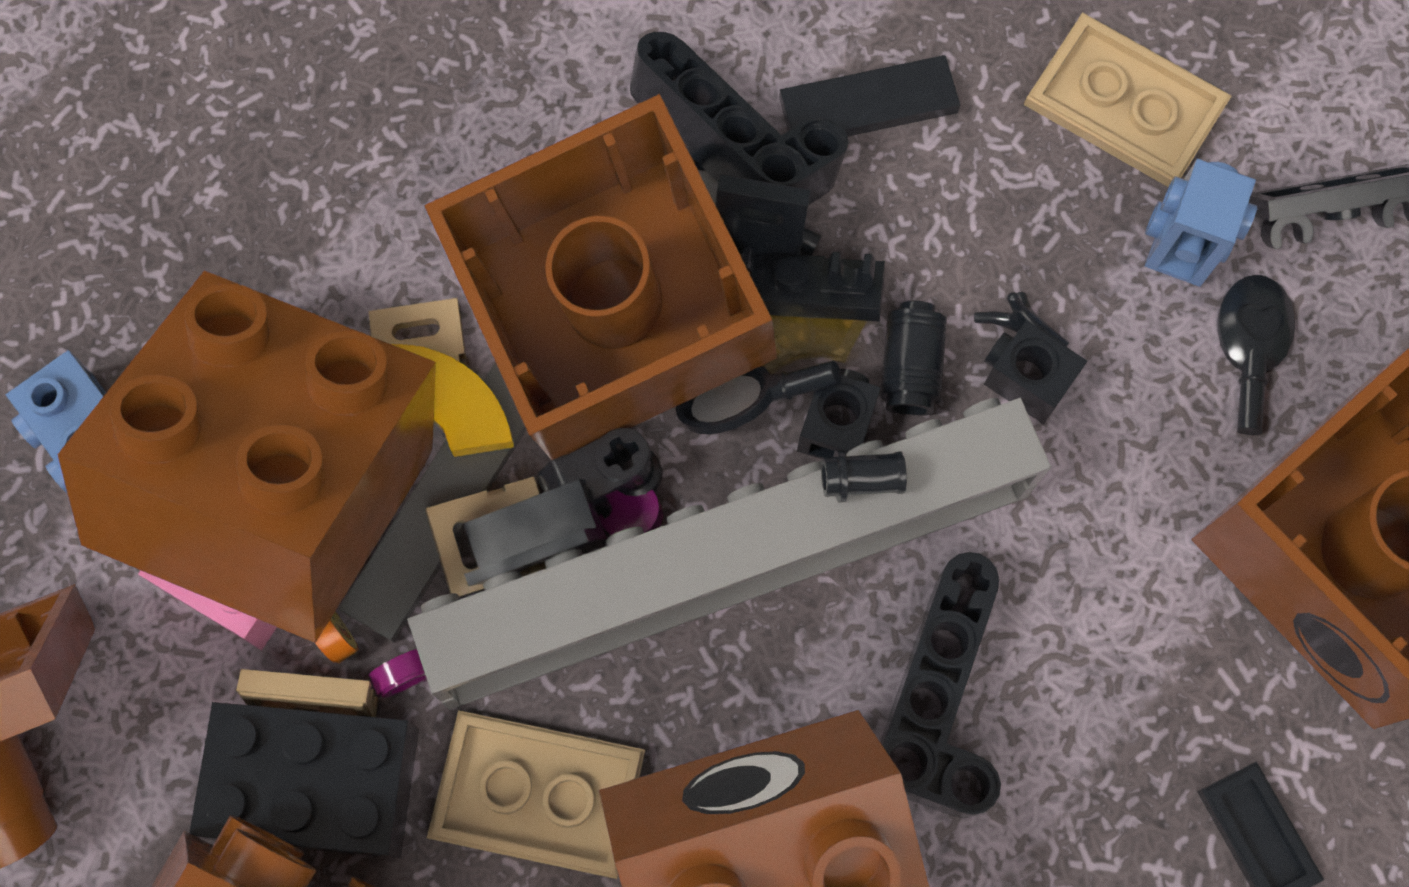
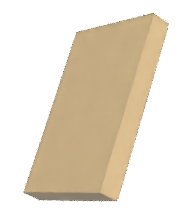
M1082 12L1027 96L1024 105L1169 187L1174 176L1179 178L1183 176L1230 100L1231 95Z
M458 710L427 838L618 879L619 875L614 862L599 790L640 778L645 750Z

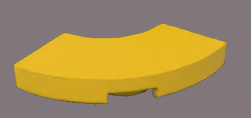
M392 344L436 362L434 423L445 434L454 457L514 448L512 433L501 405L490 388L476 373L456 359L439 351L415 345Z

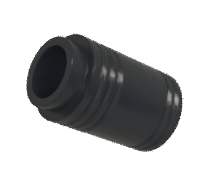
M905 301L900 304V309L887 314L881 398L886 401V410L891 413L927 416L933 414L935 404L941 402L947 318L945 315L935 312L936 306L932 303Z

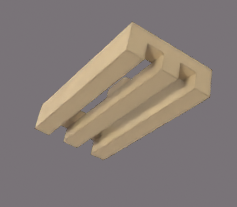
M241 669L236 689L246 705L376 717L378 697H375V691L371 689L370 681Z

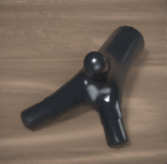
M1011 292L1007 295L1012 313L989 311L975 312L974 314L975 323L995 324L1018 332L1027 320L1066 347L1069 344L1065 338L1033 311L1025 292Z

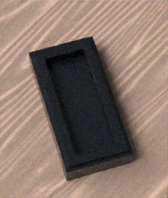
M1257 761L1197 791L1250 887H1312L1324 881Z

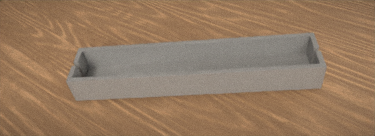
M1021 397L1004 404H1000L998 398H990L967 408L963 412L965 418L942 425L940 419L928 420L906 431V439L887 446H883L881 440H874L859 445L846 454V456L892 454L902 451L907 471V486L904 494L849 495L847 502L838 503L836 497L824 496L821 480V461L812 462L791 471L787 475L788 481L768 489H765L762 483L747 485L727 496L729 503L707 511L704 510L703 505L683 508L667 517L668 525L644 533L642 527H632L617 532L606 539L607 547L583 555L581 549H571L556 554L545 561L546 569L524 577L521 576L520 571H511L497 575L484 582L483 587L485 591L463 599H460L457 593L433 598L421 605V614L407 618L431 693L451 710L1026 499L1037 487V483L1050 470L1051 465Z

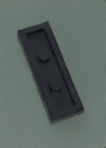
M946 55L780 89L779 100L788 131L804 121L813 118H824L841 126L846 132L847 137L957 114L961 106Z

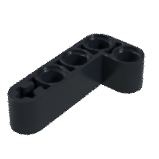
M652 32L644 35L638 42L630 81L631 96L639 104L660 94L690 156L718 183L721 174L811 190L808 205L826 195L834 187L849 143L847 134L841 126L824 118H813L804 121L781 135L683 40L674 34Z
M973 552L958 554L952 558L935 582L880 741L889 756L893 749L903 747L915 752L920 759L921 771L917 780H903L908 800L963 819L977 816L989 810L995 805L1000 796L1001 789L999 774L991 762L981 756L947 744L999 588L1000 579L997 568L990 559ZM963 573L969 574L973 577L972 587L976 591L964 604L961 613L950 611L956 604L961 591V584L957 581ZM938 630H946L953 633L961 645L959 658L947 659L938 655L931 644L932 633ZM914 689H929L938 696L941 703V713L938 718L932 720L924 719L914 712L910 703L911 692ZM956 771H969L980 781L981 796L975 805L964 804L957 800L953 794L951 781Z

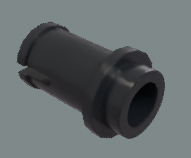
M836 450L833 457H823L821 461V480L824 496L836 497L838 503L847 502L849 495L904 494L907 486V471L903 452L845 456L843 450Z

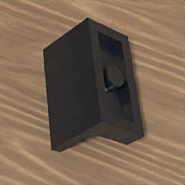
M575 480L463 523L479 569L464 575L468 586L483 584L497 575L511 571H522L543 563L561 552L580 549L606 539L586 480Z

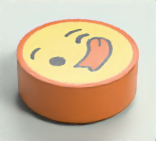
M335 611L315 644L330 661L340 664L356 653L359 648L357 642Z

